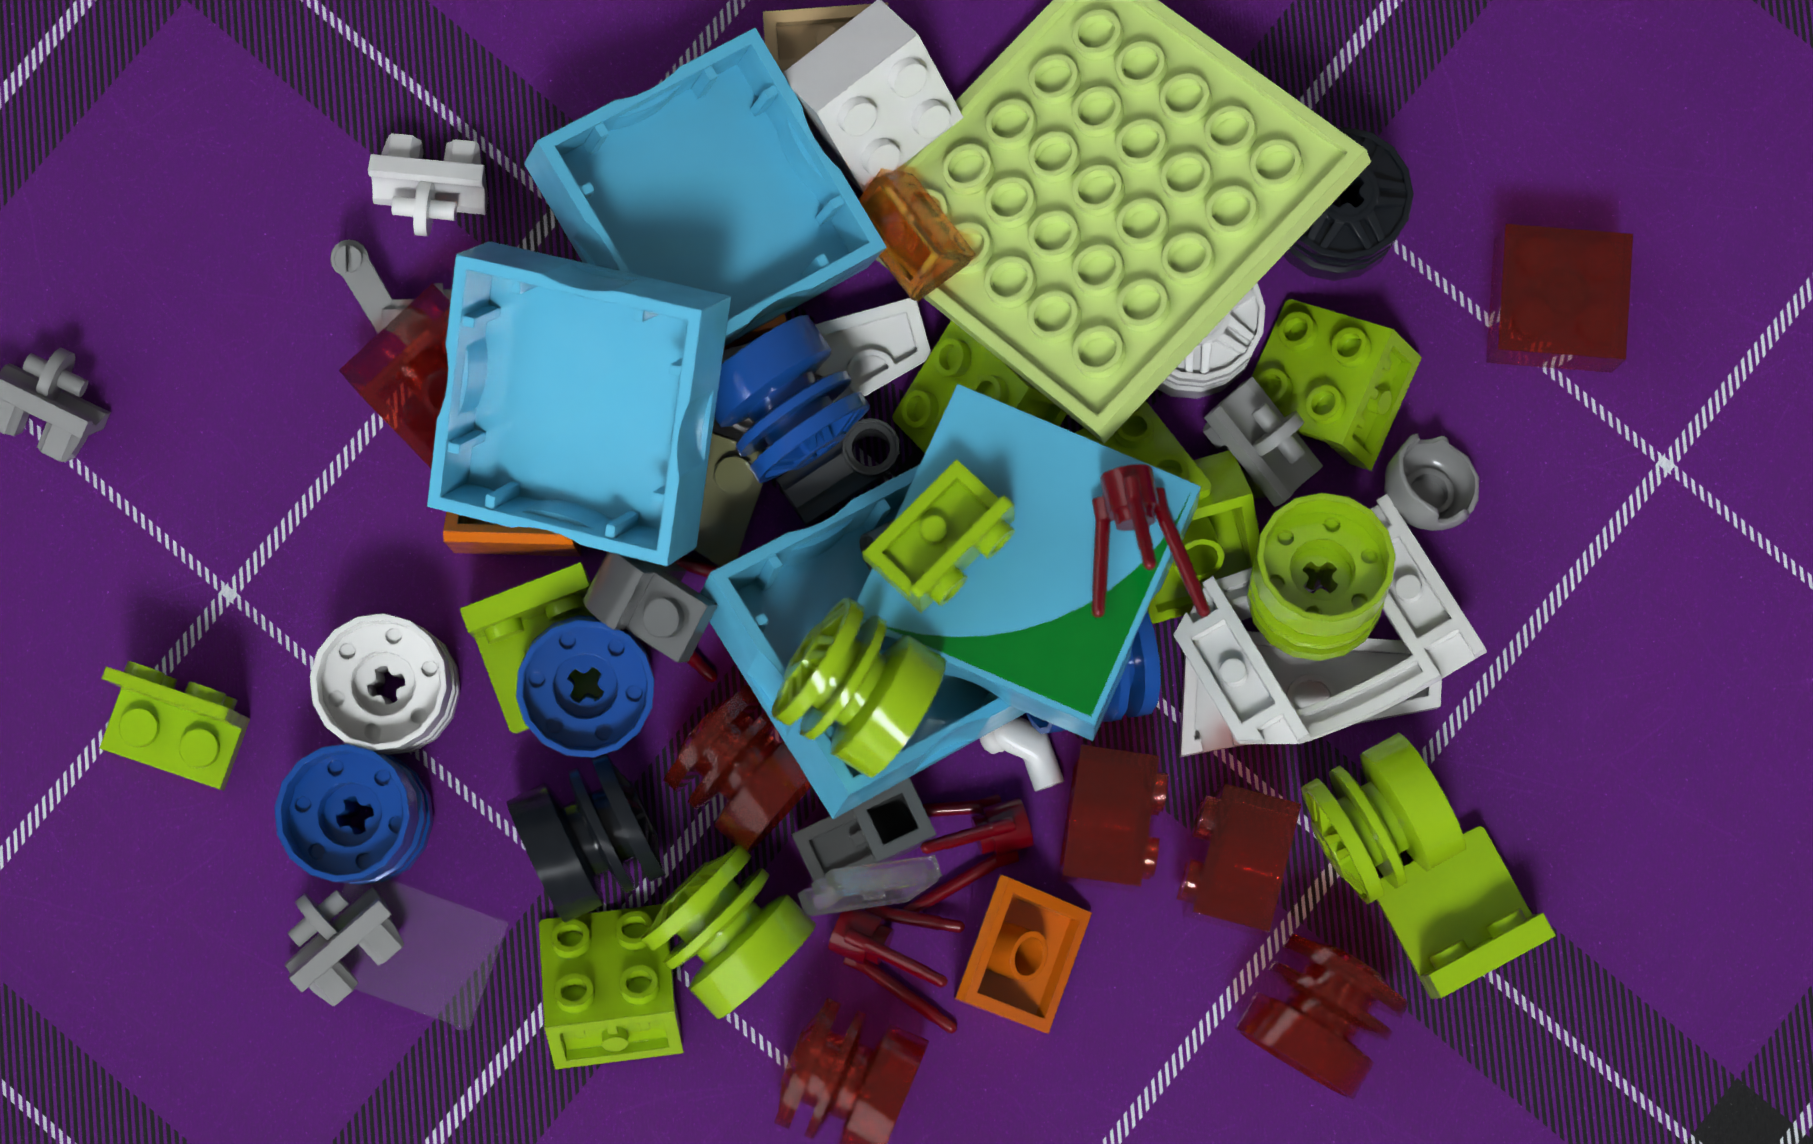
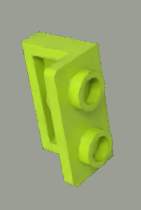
M956 459L863 552V558L920 613L933 601L939 606H943L956 595L967 581L968 576L963 571L980 554L987 559L994 556L1012 537L1015 529L1010 524L1015 520V504L1005 495L999 499Z

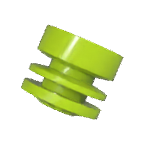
M1327 493L1295 498L1274 512L1260 534L1247 594V602L1253 623L1266 640L1292 657L1315 661L1345 656L1364 643L1379 621L1384 600L1388 595L1393 580L1396 555L1387 528L1369 508L1349 497ZM1319 585H1322L1325 588H1327L1328 591L1321 588L1317 590L1314 594H1312L1306 590V587L1311 590H1314L1318 588Z
M844 598L832 608L820 623L812 628L794 653L786 668L783 683L773 703L771 716L789 726L803 716L800 724V735L809 740L817 738L834 721L838 722L831 742L830 754L863 775L873 778L895 758L917 728L940 686L946 665L943 657L910 636H902L887 648L883 654H880L879 650L886 633L887 621L879 616H871L860 626L864 616V606L851 598Z
M1399 732L1360 754L1367 784L1360 786L1339 765L1329 772L1331 784L1338 800L1335 799L1326 785L1318 778L1301 787L1303 799L1310 813L1311 827L1320 847L1338 875L1352 886L1367 905L1384 896L1383 886L1375 867L1378 868L1395 889L1407 883L1403 862L1399 855L1401 852L1406 850L1411 858L1427 872L1466 850L1464 835L1445 794L1418 751Z
M736 845L725 855L704 863L693 872L662 903L654 922L641 937V940L652 951L659 948L675 934L682 939L663 962L669 969L681 966L695 955L704 962L692 979L688 989L717 1019H721L732 1012L761 987L799 949L816 927V923L788 894L775 898L763 908H760L753 901L769 877V874L763 868L755 871L739 885L733 880L751 858V855L741 845Z

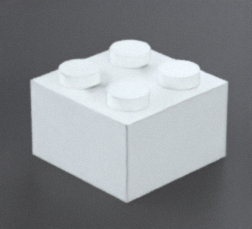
M876 0L783 72L791 89L802 105L808 126L824 153L864 194L964 118L918 33L882 0Z

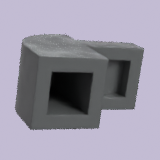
M611 552L606 553L583 598L587 609L605 625L613 630L625 629L677 663L689 662L718 606L707 597L681 582L687 570L673 562L668 566Z
M908 777L835 819L829 816L791 835L820 894L920 847L923 842L934 839L937 834Z

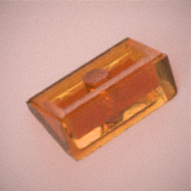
M881 168L859 199L887 247L879 255V258L914 301H920L966 267L976 256L973 249L926 189L909 172L891 171Z

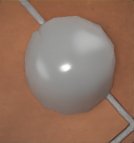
M1413 434L1403 443L1388 463L1385 473L1384 492L1388 494L1394 507L1397 508L1406 524L1430 531L1446 530L1461 525L1473 512L1479 498V476L1469 457L1449 444L1447 437L1439 436L1432 439H1420L1418 434Z

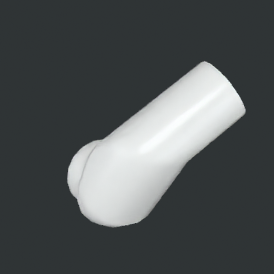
M1018 717L979 738L982 747L991 754L1006 751L1023 758L1035 792L1064 782L1048 735L1040 734L1031 725L1030 721Z

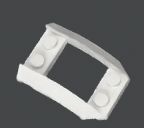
M1388 494L1377 499L1378 505L1370 509L1389 531L1396 555L1393 580L1388 595L1384 600L1382 610L1410 652L1411 657L1353 688L1313 705L1295 710L1241 622L1252 617L1247 602V594L1253 567L1217 580L1212 576L1202 582L1204 585L1202 591L1210 607V614L1207 617H1201L1197 613L1195 606H1193L1189 615L1187 612L1185 613L1173 636L1238 744H1301L1336 732L1406 700L1487 652L1484 644L1397 508L1394 507ZM1306 587V590H1307V591H1309V592L1314 591V590H1311V589H1309V588Z

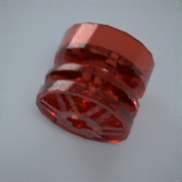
M749 684L745 685L734 696L719 702L699 722L682 743L675 763L663 779L675 792H678L700 774L703 780L693 791L687 802L694 809H698L721 793L728 801L718 815L714 826L736 846L741 845L748 853L769 835L812 787L785 742L782 740L779 743L771 736L775 726L767 713L764 712L755 721L750 717L760 702Z
M1290 933L1282 948L1297 961L1305 965L1303 971L1299 972L1287 965L1274 961L1269 971L1290 990V993L1285 1001L1268 994L1255 992L1234 1029L1249 1041L1330 1090L1353 1100L1374 1065L1371 1058L1353 1043L1354 1038L1358 1032H1361L1373 1038L1388 1041L1393 1032L1389 1027L1369 1014L1370 1011L1375 1007L1394 1017L1401 1018L1409 1003L1389 986L1380 973L1354 956L1331 944L1311 941L1297 934Z
M827 997L822 1008L804 1026L779 1084V1107L774 1123L790 1129L801 1103L815 1108L804 1135L808 1138L814 1139L832 1115L843 1120L838 1144H887L925 1054L929 1040L890 1024L882 1033L874 1048L861 1043L866 1025V1014L858 1010L856 1011L846 1036L833 1032L832 1029L842 1003Z

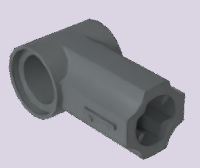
M863 419L855 423L844 439L831 450L801 469L788 471L776 479V482L798 517L808 527L870 485L887 480L896 471L899 464V439L895 430L888 423L879 419ZM877 437L888 445L890 452L881 464L866 466L855 459L853 455L855 445L863 438Z

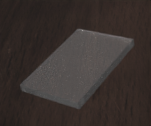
M393 880L364 885L346 883L342 895L349 905L339 912L332 921L371 887H374L386 901L391 912L389 917L404 942V946L379 966L359 944L340 960L358 980V984L354 989L452 1024L457 1030L466 1029L470 1031L510 923L506 922L501 916L492 917Z

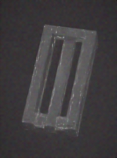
M935 855L831 869L825 874L826 878L816 880L811 884L812 888L802 890L798 893L804 915L810 916L905 903L939 881L938 878L942 874Z

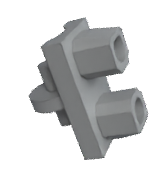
M64 348L57 349L48 361L30 353L24 362L23 369L9 363L0 371V432L16 436L23 432L30 414L40 418L47 423L37 448L41 453L60 462L74 459L88 436L104 429L111 412L80 398L87 389L88 380L72 373L75 364V354Z
M1253 377L1242 382L1204 417L1207 424L1204 426L1203 433L1216 449L1231 451L1244 468L1242 471L1253 496L1256 499L1267 497L1274 507L1288 500L1299 486L1323 467L1296 432L1305 421L1297 411L1284 417Z
M371 887L334 921L331 919L349 905L348 901L338 890H335L319 905L308 894L304 893L295 901V904L305 917L287 933L299 947L315 933L319 932V934L284 964L290 972L289 980L301 992L309 987L327 1003L336 1006L358 984L355 975L340 960L359 944L379 966L404 946V942L389 917L391 912L386 901L374 887Z

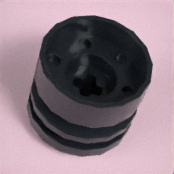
M1348 127L1338 129L1364 147L1371 160V163L1343 191L1345 192L1347 189H1350L1354 192L1356 197L1353 203L1347 202L1340 208L1332 203L1283 255L1287 262L1308 276L1330 281L1359 277L1381 263L1409 220L1414 195L1409 169L1396 149L1372 132Z
M607 753L592 760L602 788L591 791L579 768L576 767L568 771L569 782L575 801L565 806L546 783L506 801L513 823L531 863L564 923H568L604 905L598 875L608 870L626 893L635 890L634 880L626 864L627 861L637 857L649 881L652 882L666 875L660 861L657 841L659 837L632 781H629L613 764Z

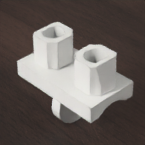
M391 133L387 138L381 155H370L368 175L372 179L373 204L392 206V215L413 217L415 235L429 236L433 219L455 221L457 212L486 215L488 193L485 167L481 165L480 147L476 141L454 139L446 144L444 161L422 159V140L417 139L413 135Z

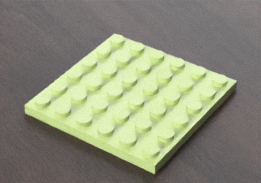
M1052 0L955 101L964 118L869 190L860 200V203L887 247L876 258L879 263L1101 442L1105 443L1371 163V160L1364 147L1159 0ZM903 232L913 234L926 233L913 258L894 234Z

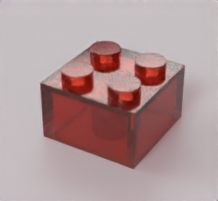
M1505 224L1494 239L1486 363L1612 373L1626 360L1633 234Z
M433 283L339 369V372L361 397L430 468H432L437 418L441 411L447 388L448 359L446 337L451 303Z
M1081 745L1074 759L1057 881L1134 892L1141 887L1142 879L1150 880V877L1155 876L1160 838L1149 837L1148 834L1151 815L1159 816V813L1164 811L1169 773L1157 772L1159 756Z
M1224 784L1216 790L1213 797L1206 795L1204 800L1201 799L1192 830V837L1202 839L1197 860L1190 859L1189 863H1184L1176 893L1177 900L1186 902L1183 916L1257 936L1270 932L1301 803Z

